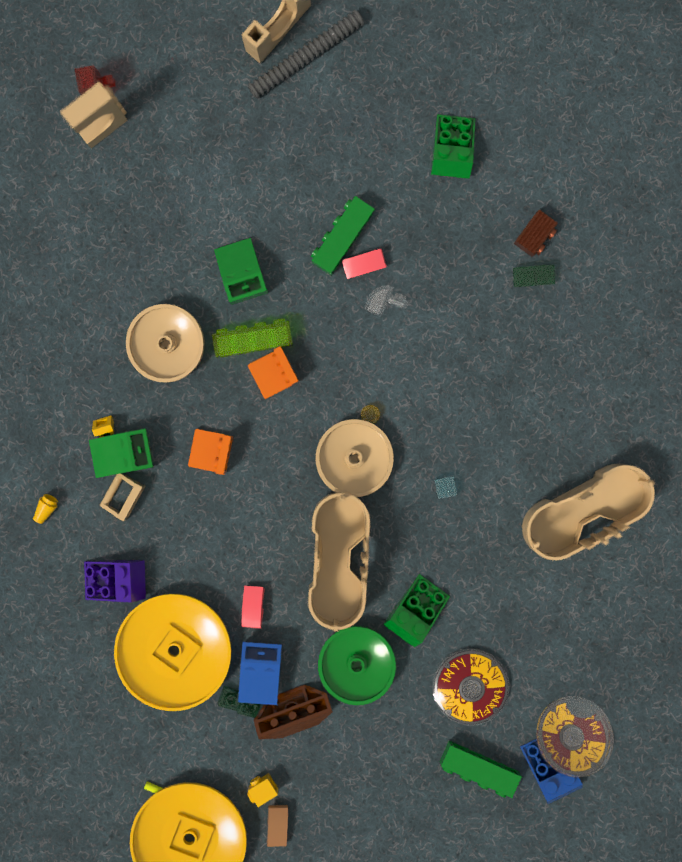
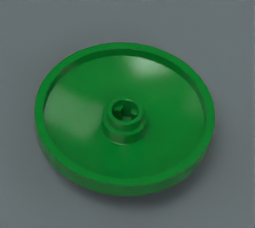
M351 626L338 630L328 638L321 649L318 660V672L321 682L330 695L343 703L350 705L372 703L388 691L395 677L396 659L393 649L384 636L371 628Z

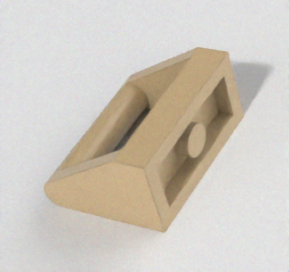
M122 473L116 474L100 506L118 519L125 521L128 519L145 486ZM123 479L132 485L133 489L121 511H118L109 506V503Z

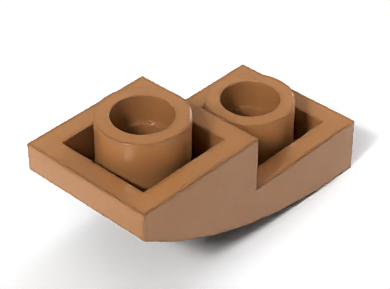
M268 805L267 847L287 846L288 805Z

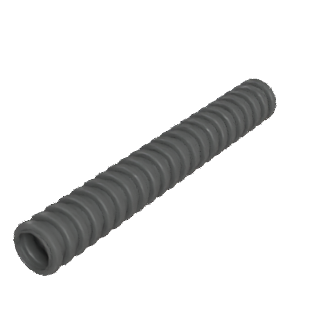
M354 9L352 14L349 13L347 17L344 16L342 21L339 20L337 22L338 24L334 23L332 28L329 27L327 29L328 31L324 30L322 35H318V38L314 37L312 42H308V45L304 44L302 49H298V52L294 51L292 56H288V59L284 58L282 63H278V66L274 65L272 70H268V73L264 72L262 77H258V80L254 79L252 84H248L252 95L259 99V95L263 96L265 91H270L269 88L273 89L275 84H280L279 81L283 82L285 77L289 78V74L293 75L295 70L299 71V67L303 68L305 63L309 64V60L313 61L314 57H319V53L323 54L324 50H329V46L333 47L334 43H339V39L343 40L344 36H349V33H353L354 29L357 30L359 26H363L364 20L360 13Z

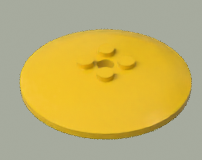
M163 594L142 602L125 618L115 640V665L122 683L136 699L159 710L181 711L205 702L219 689L229 670L231 642L223 621L207 604L187 595ZM177 646L179 654L172 655L169 652V647Z
M178 783L165 787L153 794L138 811L130 833V852L133 862H243L247 847L245 824L236 806L220 791L199 783ZM186 834H192L195 837V840L193 842H188L185 840L184 836Z

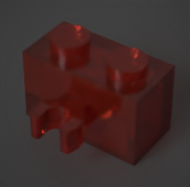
M94 65L75 69L80 95H83L98 82L103 87H116L113 76L106 75L102 77Z

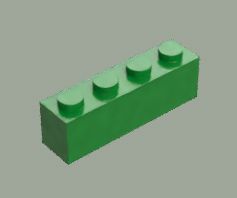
M357 196L353 200L349 199L343 208L345 212L342 216L338 215L332 224L335 227L331 232H326L322 238L324 243L320 248L316 247L311 255L313 258L311 260L312 263L330 276L336 270L375 211L373 207Z
M450 740L440 759V765L445 772L459 774L463 780L477 782V785L481 788L495 790L497 795L504 798L506 796L513 798L522 778L519 771Z

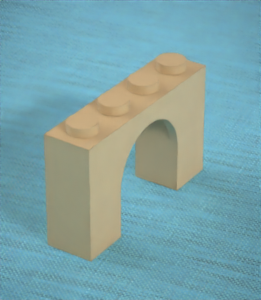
M282 0L278 10L267 24L261 26L254 20L242 34L246 52L261 64L311 6V0Z
M100 82L60 112L90 148H93L128 121L124 116L127 112L108 86L103 87Z

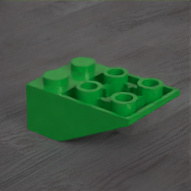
M437 114L431 175L470 179L474 156L475 118Z
M251 238L214 249L222 281L231 305L268 294Z
M147 429L89 440L96 478L154 467Z
M419 574L383 625L411 646L416 647L424 641L450 596Z

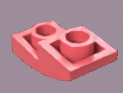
M382 248L342 260L347 279L387 267Z
M244 586L242 627L261 629L264 612L262 608L264 587Z

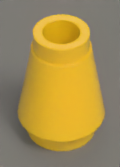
M44 494L43 497H40L33 520L43 524L58 507V500L49 494Z

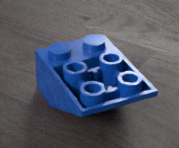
M242 643L239 703L277 705L282 645Z
M538 738L520 747L548 804L583 788V784L578 776L560 772L546 760L540 749Z

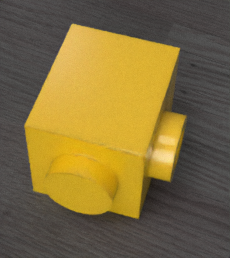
M268 773L261 778L257 776L250 781L247 795L252 803L255 802L257 807H260L276 797L279 789Z

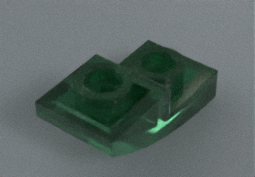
M541 265L513 268L514 287L555 284V266Z
M223 686L217 703L219 707L235 710L238 714L252 718L257 716L261 704L239 703V691Z

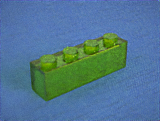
M285 319L273 320L274 324L266 325V322H259L254 324L255 327L247 328V325L236 326L233 331H228L227 328L218 329L215 334H212L215 357L222 358L275 349L279 346H293L289 321L285 322Z

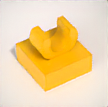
M112 416L93 421L92 432L95 437H104L105 433L114 435Z

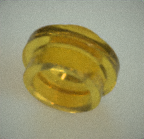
M367 405L361 410L362 420L372 424L379 420L380 412L376 406Z

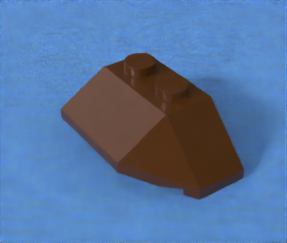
M304 684L278 694L277 705L264 704L258 716L255 717L254 724L259 740L284 738L319 725L333 711L327 693Z

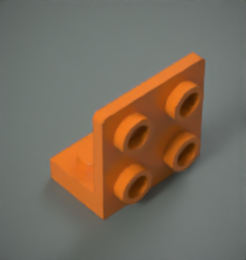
M281 346L274 349L270 354L248 364V368L265 399L299 382Z
M195 429L188 466L225 475L233 436Z

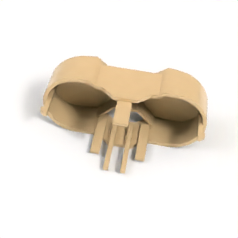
M625 464L605 466L595 471L593 478L553 500L543 499L533 505L527 511L522 524L525 542L534 552L549 560L566 559L585 548L589 550L599 543L607 545L609 544L607 539L612 536L616 538L622 537L619 531L630 528L628 525L641 519L649 512L654 502L655 491L653 485L655 482L644 471L634 466ZM599 517L614 521L610 526L603 527V531L597 534L592 533L590 534L591 537L579 541L583 526Z
M334 492L323 497L313 512L312 531L316 535L313 581L309 585L308 605L311 615L321 626L338 631L354 625L361 618L365 610L370 518L367 508L358 497L348 493ZM363 540L364 552H361V559L364 566H360V580L350 569L351 550Z

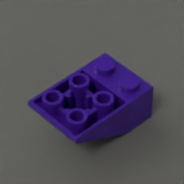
M145 560L84 561L86 600L135 602L146 599Z

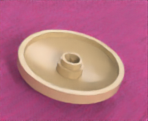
M170 304L154 305L140 312L131 322L126 336V350L134 368L144 377L157 382H174L185 378L197 368L204 353V335L198 321L185 309Z
M351 419L333 425L324 433L316 450L318 474L324 484L335 493H348L355 497L372 494L387 481L393 467L394 456L389 439L380 428L364 420Z

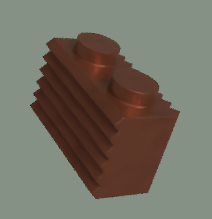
M538 210L513 244L531 257L535 254L539 255L545 248L543 244L547 238L551 239L557 232L555 227L558 223L541 210Z

